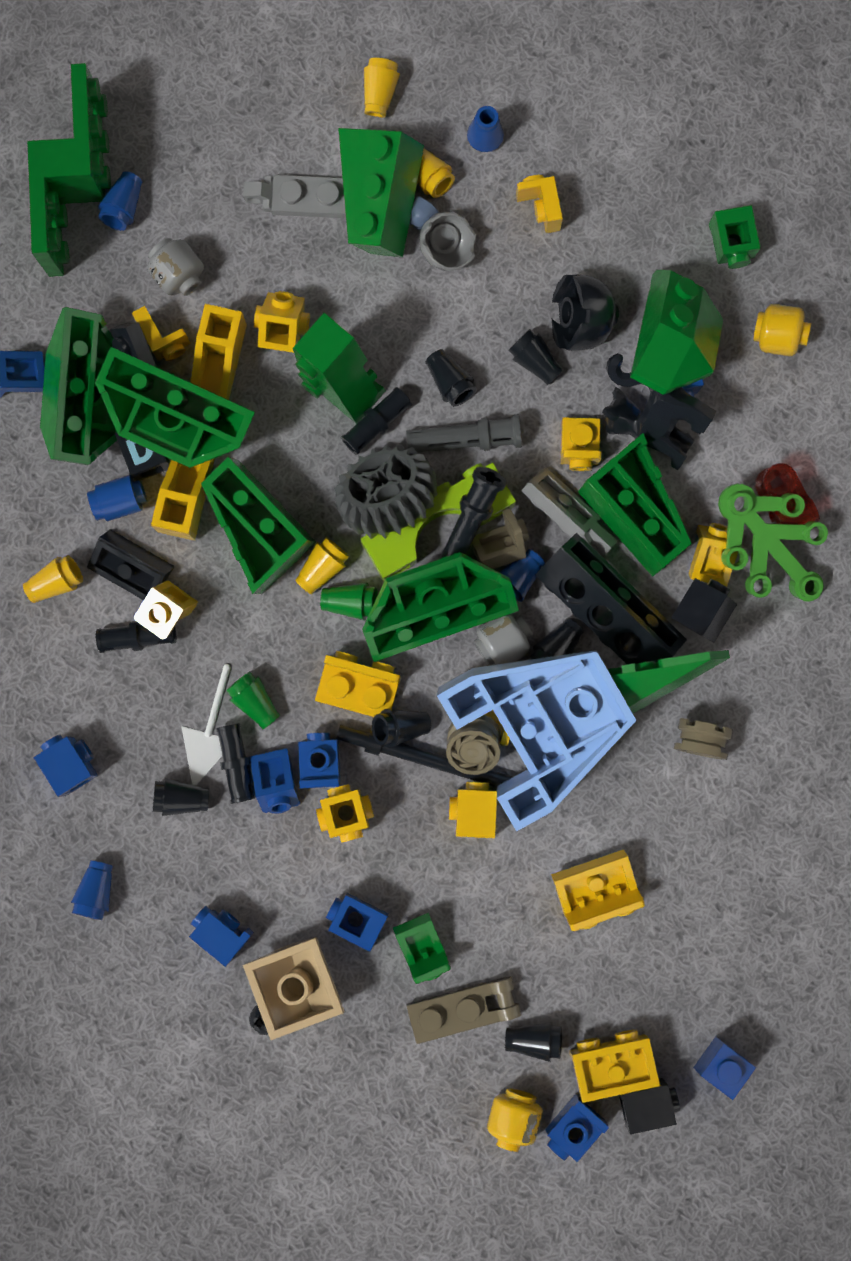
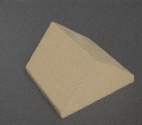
M317 937L289 944L243 965L270 1040L345 1012Z

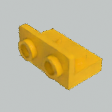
M336 651L335 657L325 656V665L315 697L316 702L371 717L380 714L384 709H392L401 678L400 675L394 674V666L373 661L371 667L357 664V656L341 651Z
M632 1029L614 1034L616 1040L600 1043L599 1038H589L576 1042L577 1049L569 1050L573 1061L582 1103L660 1086L649 1037L645 1034L639 1035L637 1029Z

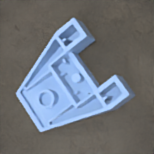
M597 650L472 668L440 686L437 692L439 701L457 730L493 710L526 765L527 770L497 786V799L516 831L551 813L636 722V718Z

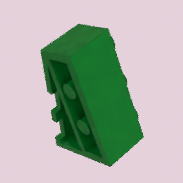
M338 128L348 243L370 254L403 257L424 145L402 131Z
M325 313L319 317L293 347L297 361L295 365L300 371L298 375L303 380L301 385L317 399L323 395L356 424L364 417L363 413L369 407L372 408L386 392L385 388L375 381L377 378L376 373L372 369H369L367 372L365 371L363 366L368 360L355 338Z
M642 433L587 479L578 493L653 577L692 543L673 500H670L661 481V472L658 466L655 467L646 447L648 444L644 433Z
M227 457L201 483L221 528H224L233 548L232 552L244 571L252 594H263L316 543L239 460Z

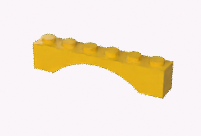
M205 304L196 337L190 383L228 400L247 327L241 311ZM215 458L192 468L171 459L159 489L151 526L158 533L195 541L206 498L201 483L212 473Z

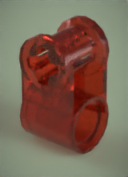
M778 463L762 470L757 475L755 488L759 496L781 497L786 493H793L801 496L805 503L804 511L797 517L785 516L780 511H768L771 522L776 521L777 524H805L809 521H820L816 505L806 493L796 471L791 466ZM776 477H780L782 483L778 487L773 488L770 482ZM793 498L787 502L786 508L788 512L794 510L796 506Z

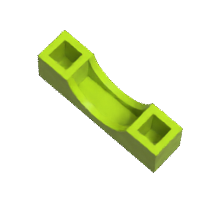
M493 462L485 466L498 472ZM482 463L466 470L462 474L464 479L451 486L449 482L438 486V495L433 500L434 507L426 509V518H417L414 521L415 528L406 526L402 528L401 535L396 531L390 532L386 539L380 534L372 539L366 534V536L360 539L362 546L383 581L387 577L402 573L417 564L416 543L421 531L429 522L443 515L461 514L459 502L463 495L468 494L473 484L472 474L475 468L484 467ZM507 485L503 491L498 492L492 504L494 511L490 518L482 521L481 526L502 515L503 510L514 508L516 500Z

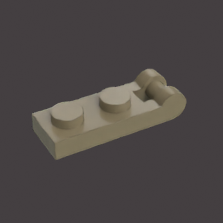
M504 977L406 1004L416 1044L520 1017L522 1014L519 1003H514L511 992L514 989L512 977ZM496 995L499 1008L488 1010L485 997Z

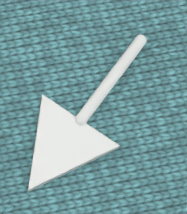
M230 664L223 666L205 732L181 726L192 785H197L222 757L219 737L212 733L230 673Z

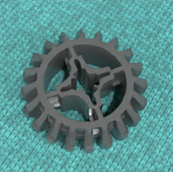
M387 444L382 451L376 452L372 449L371 454L366 457L358 455V462L347 465L348 472L339 475L340 483L334 487L336 507L344 523L356 531L358 535L367 534L370 539L378 534L386 539L390 532L393 531L401 535L402 528L406 526L415 528L414 521L417 518H426V509L434 507L433 500L438 495L436 475L428 459L423 454L416 452L413 447L405 449L401 444L397 445L393 450Z

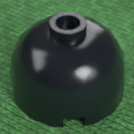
M583 274L564 275L558 282L552 298V303H558L560 324L552 319L553 339L557 347L569 351L594 349L601 345L608 338L619 318V308L615 304L614 297L608 286L595 277Z

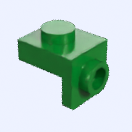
M429 913L393 927L394 934L408 963L415 984L434 980L441 976L442 973L451 969L446 952Z

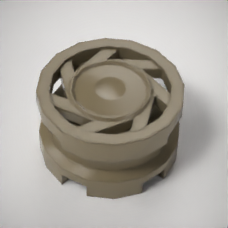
M486 715L477 718L458 730L451 723L448 728L446 749L449 763L456 770L471 775L483 774L493 769L500 759L501 732L498 724Z
M679 719L678 729L681 730L680 739H682V744L674 743L673 749L708 758L727 760L728 754L721 752V748H726L727 740L732 739L733 729L728 727H722L721 729L716 724L696 720L692 723L689 722V719Z

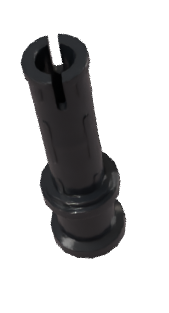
M487 467L475 468L472 474L473 484L468 494L463 495L459 502L462 512L440 559L458 552L467 554L482 521L491 517L494 511L492 504L498 492L503 491L507 484L506 479L500 473Z

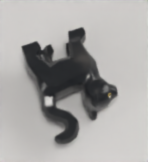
M617 353L609 358L606 371L614 383L624 387L641 384L630 378L631 372L625 373L621 370L623 355ZM615 387L612 392L613 401L602 411L605 415L606 431L609 434L631 435L635 439L644 433L648 443L646 447L671 458V467L679 470L687 458L686 454L694 443V439L689 433L675 427L679 420L688 422L691 425V430L700 435L705 432L712 422L716 410L688 394L682 387L675 388L672 392L665 395L649 388L650 396L643 410H640L619 388Z

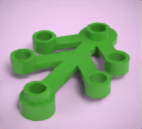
M737 483L726 487L718 501L720 513L728 520L726 549H724L721 556L723 564L733 570H740L746 566L748 554L741 548L745 524L753 533L750 575L745 582L746 591L758 598H763L770 593L772 583L766 576L769 552L790 577L789 590L794 597L803 601L817 599L824 587L821 576L816 572L804 569L780 539L804 540L812 545H820L827 539V527L823 523L809 521L805 524L765 523L758 515V511H780L785 516H799L804 511L805 503L803 498L797 494L786 493L781 497L756 496L752 488L744 484ZM741 496L744 499V506L740 510H736L734 502ZM793 498L796 506L794 510L788 512L786 508L787 502ZM817 526L819 534L812 540L810 531L813 527ZM738 551L740 555L739 561L731 564V554ZM758 579H762V589L755 592L754 583ZM810 580H813V590L809 593H806V583Z

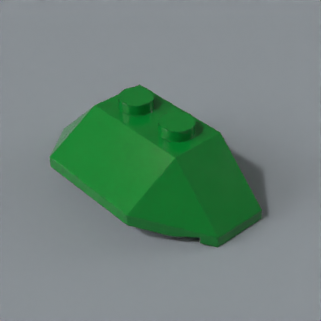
M656 269L652 274L630 378L665 395L672 392L675 388L687 386L709 377L714 372L723 318L702 286L672 270Z
M69 307L62 308L47 348L40 429L51 460L90 465L117 441L115 436L117 431L95 384L110 347H113V336L105 326L107 323L101 314Z
M110 347L95 382L119 436L189 468L239 449L256 413L113 347Z
M458 552L387 577L362 630L372 659L376 662L515 613L519 609L509 577Z

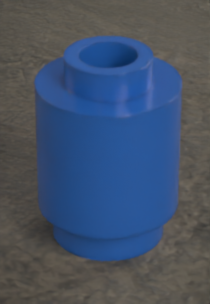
M131 475L95 485V490L87 492L91 511L97 521L105 519L108 522L143 511L142 503L147 502L146 492L141 480L134 481Z

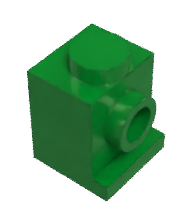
M752 205L714 212L709 222V228L712 233L717 263H728L729 269H737L751 263L750 259L755 258L760 250ZM728 239H736L739 245L729 246Z

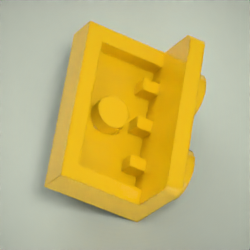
M624 849L551 874L564 916L571 931L590 929L600 922L617 916H627L645 906L643 897L637 888L629 857Z

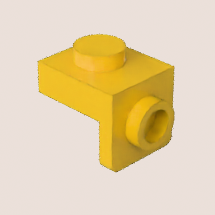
M145 306L132 312L135 321L139 322L146 342L157 361L163 358L166 361L176 359L186 351L185 347L190 344V341L183 328L162 338Z

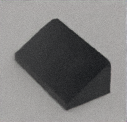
M110 529L99 537L87 568L138 598L145 600L152 587L168 579L174 569V565Z

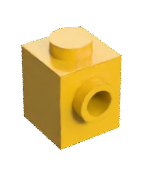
M466 782V789H458L457 797H450L449 820H456V837L495 838L497 791H489V783Z

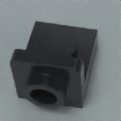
M139 322L124 323L110 329L113 336V348L153 366L156 365Z

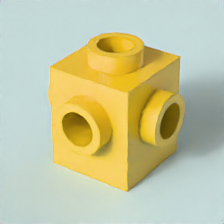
M285 291L267 293L263 306L257 305L255 310L254 328H259L258 347L294 353L293 347L300 340L301 335H304L309 330L310 313L304 312V297H297Z
M349 784L327 790L329 798L320 800L322 808L316 809L321 831L328 830L330 838L339 836L341 843L364 837L362 829L368 828V819L374 817L369 795L361 796L360 789L351 791ZM344 805H348L353 809V817L350 820H343L339 816V809Z

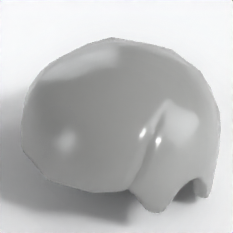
M453 211L435 213L422 226L419 239L420 251L430 265L440 270H460L475 257L474 243L476 234L465 217Z

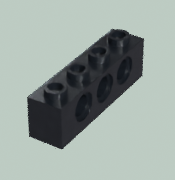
M578 533L574 534L535 574L544 583L545 587L570 608L573 615L582 620L599 637L600 641L613 650L626 665L652 661L656 663L660 659L671 658L687 641L655 607Z

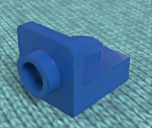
M0 351V398L5 392H43V351Z
M287 748L250 756L255 795L263 813H284L290 810L291 807L300 805L299 796L295 788L291 758Z

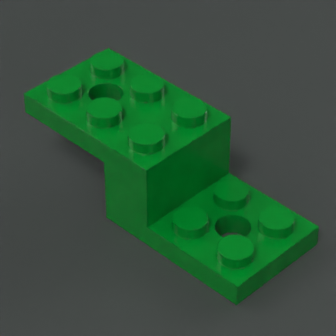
M86 63L71 64L74 138L27 141L31 250L33 256L49 277L64 276L63 264H69L70 261L67 241H62V228L68 227V213L65 204L101 202L105 197V189H111L110 170L108 166H104L103 153H109L110 150L107 130H102V118L108 117L107 99L105 94L100 93L99 80L92 77Z

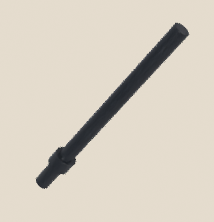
M340 724L336 737L337 740L364 747V752L379 756L380 753H384L473 781L489 783L493 787H497L513 778V776L493 770L478 775L464 774L456 770L449 763L447 756L404 743L394 747L380 745L375 741L372 730H370V733Z

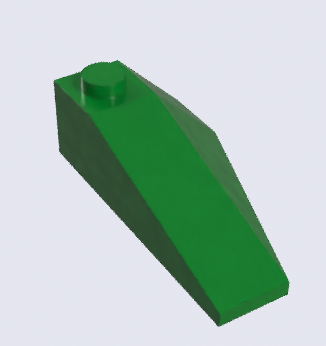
M729 650L709 651L660 659L656 663L652 661L621 665L622 667L610 668L608 671L634 714L730 658Z

